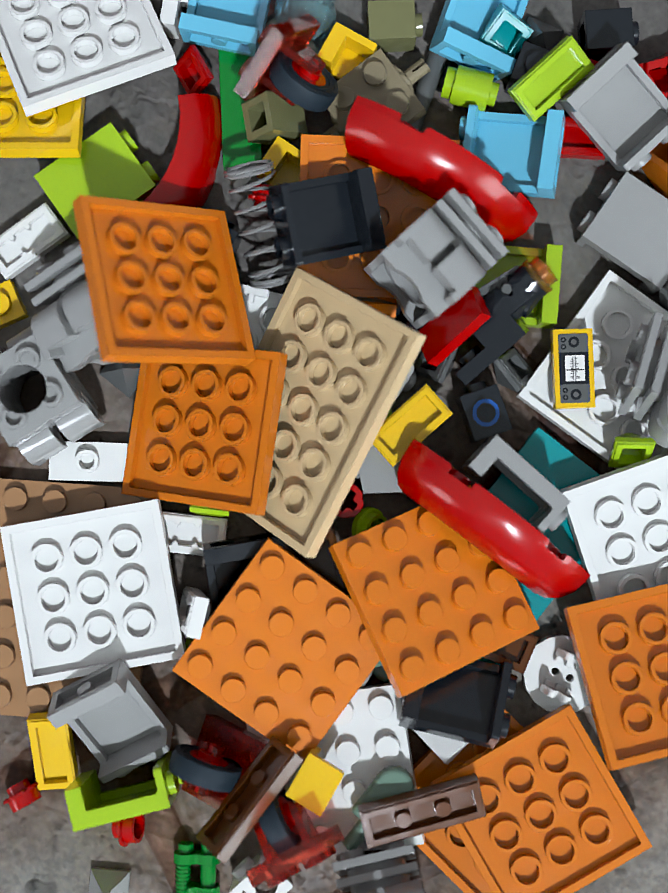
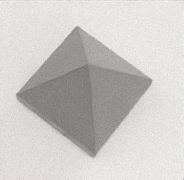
M91 867L89 893H129L131 870Z

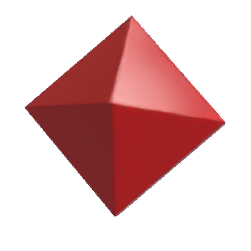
M195 44L189 46L173 67L187 94L202 93L214 78L211 66Z

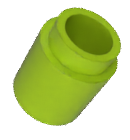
M458 65V68L448 66L440 97L449 99V104L468 108L469 104L477 105L480 111H485L486 105L494 107L500 83L493 82L494 73L463 65Z

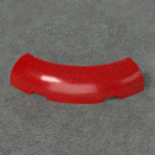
M210 94L178 95L180 110L179 132L173 157L161 181L143 202L202 208L215 182L222 150L221 101L216 96Z
M357 95L347 117L345 128V147L350 157L374 166L406 182L437 202L452 188H455L459 194L466 195L474 203L476 214L486 225H491L501 234L504 243L520 237L534 223L538 216L534 206L521 192H513L511 194L501 184L503 175L486 162L432 128H427L422 133L410 123L400 119L402 116L400 112Z
M416 439L408 446L401 458L397 472L398 486L401 491L482 551L530 591L544 598H561L574 593L590 577V574L569 555L561 554L560 550L550 543L549 538L482 486L474 483L469 488L472 482L453 468L445 459Z

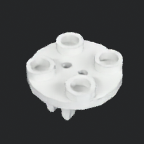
M562 634L556 636L549 635L542 638L535 645L523 674L524 688L532 700L546 711L552 712L564 704H570L574 712H577L589 705L571 636ZM553 668H558L556 674H552ZM568 674L572 675V679L570 681L566 680V676Z

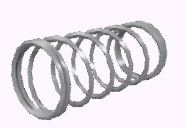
M269 159L257 160L224 170V178L227 180L242 179L272 171L265 178L229 190L228 193L268 190L269 187L255 186L273 177L276 172L273 165L274 162ZM266 201L243 210L234 211L233 214L240 215L250 212L267 211V208L264 207L266 206ZM272 221L259 228L239 232L238 235L246 236L259 232H276V228H269L275 225V222ZM271 245L264 249L246 252L243 256L250 257L261 253L275 252L274 245ZM282 263L271 269L251 272L248 274L250 286L255 289H265L287 284L296 268H284ZM286 275L272 280L261 281L274 276Z

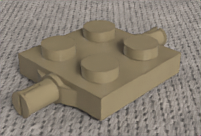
M381 48L337 81L339 92L332 104L327 108L334 125L321 135L345 136L347 117L357 95L400 112L402 115L400 119L412 125L427 113L424 106L415 96L412 85L428 72L430 73V68L421 57L402 72L401 69L390 62Z

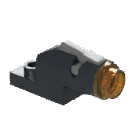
M538 256L530 262L525 260L521 266L517 265L479 288L491 318L473 333L485 348L481 351L476 345L459 360L463 367L455 374L465 386L530 331L520 318L523 316L526 319L537 303L553 290L551 286L558 280L555 274Z

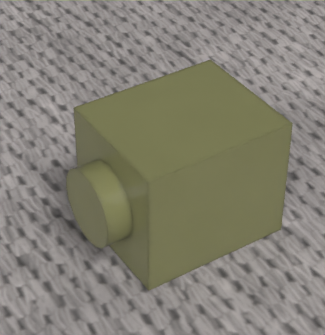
M367 1L368 39L375 42L377 50L381 48L384 53L414 51L416 37L423 36L422 13H415V1Z
M265 91L241 104L248 143L272 145L278 136L290 143L300 138L301 134H308L304 108L294 104L279 92Z

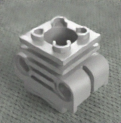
M452 188L367 265L364 271L377 285L383 287L395 297L403 315L418 329L428 321L437 318L450 305L459 300L509 250L503 245L504 241L501 234L491 225H486L476 214L474 203L466 195L459 194L455 188Z
M80 242L74 243L63 251L64 257L55 263L52 261L36 269L37 276L24 284L27 292L42 291L31 299L34 307L49 305L33 316L31 329L45 359L59 358L66 373L78 371L89 363L101 365L116 363L101 362Z
M655 312L648 325H640L636 335L638 337L637 341L632 340L625 358V363L630 364L627 377L620 378L615 398L621 400L617 414L625 416L636 398L639 397L633 418L640 421L654 402L648 423V432L650 437L656 441V444L668 448V323L659 338H657L663 314Z
M31 326L6 341L8 350L0 346V433L7 444L18 447L22 455L32 465L41 466L47 462L46 460L68 447L60 432L69 441L76 442L96 428L106 424L97 411V405L74 371L66 373L59 358L45 359L33 335ZM41 373L44 376L47 387L45 399L36 410L27 413L20 401L21 389L30 377Z
M404 840L381 845V852L368 855L363 852V848L340 853L341 861L332 863L333 870L337 875L348 876L336 880L337 889L343 893L351 891V893H424L421 878L410 880V877L420 874L417 861L406 862L416 859L413 844L405 846Z

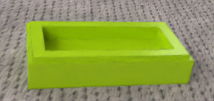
M568 35L516 81L507 92L527 118L535 122L594 69L595 66L573 36Z

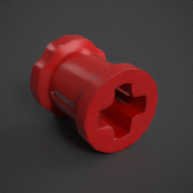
M353 484L349 490L356 494L353 497V501L357 505L353 510L350 508H345L343 511L339 510L337 516L341 518L354 517L363 508L362 491Z

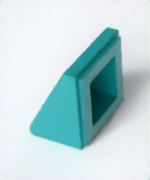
M500 3L478 40L514 58L523 46L524 41L528 40L534 30L522 18Z

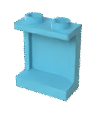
M189 0L187 12H181L178 25L182 40L186 43L258 58L271 0Z
M446 0L429 51L458 65L494 73V82L512 74L516 59L480 42L478 39L500 3L520 18H523L529 0Z
M469 104L467 116H461L459 124V140H464L463 147L503 175L501 184L511 194L513 192H521L524 196L555 199L566 123L564 110L548 109L547 116H541L535 122H532L523 114L480 111L477 105Z

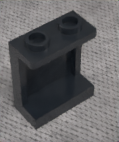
M372 167L304 181L280 183L268 188L269 195L266 197V208L270 219L275 222L277 236L274 239L276 256L283 262L284 268L387 248Z
M271 532L202 544L213 612L268 537L285 549L284 542Z
M476 660L404 697L399 726L494 749L500 737H507L511 714L504 713L506 699H513L517 684V675L511 674L513 662L504 660L502 665Z

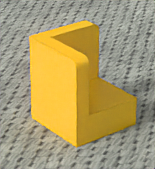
M336 22L317 55V61L335 79L340 80L377 51V44Z
M278 136L262 159H269L274 162L273 165L276 172L272 178L265 182L272 186L286 182H298L300 176V150ZM272 171L259 174L257 177L263 179L271 174Z
M317 746L309 752L289 787L286 796L321 817L341 782L344 771L318 756L321 748Z

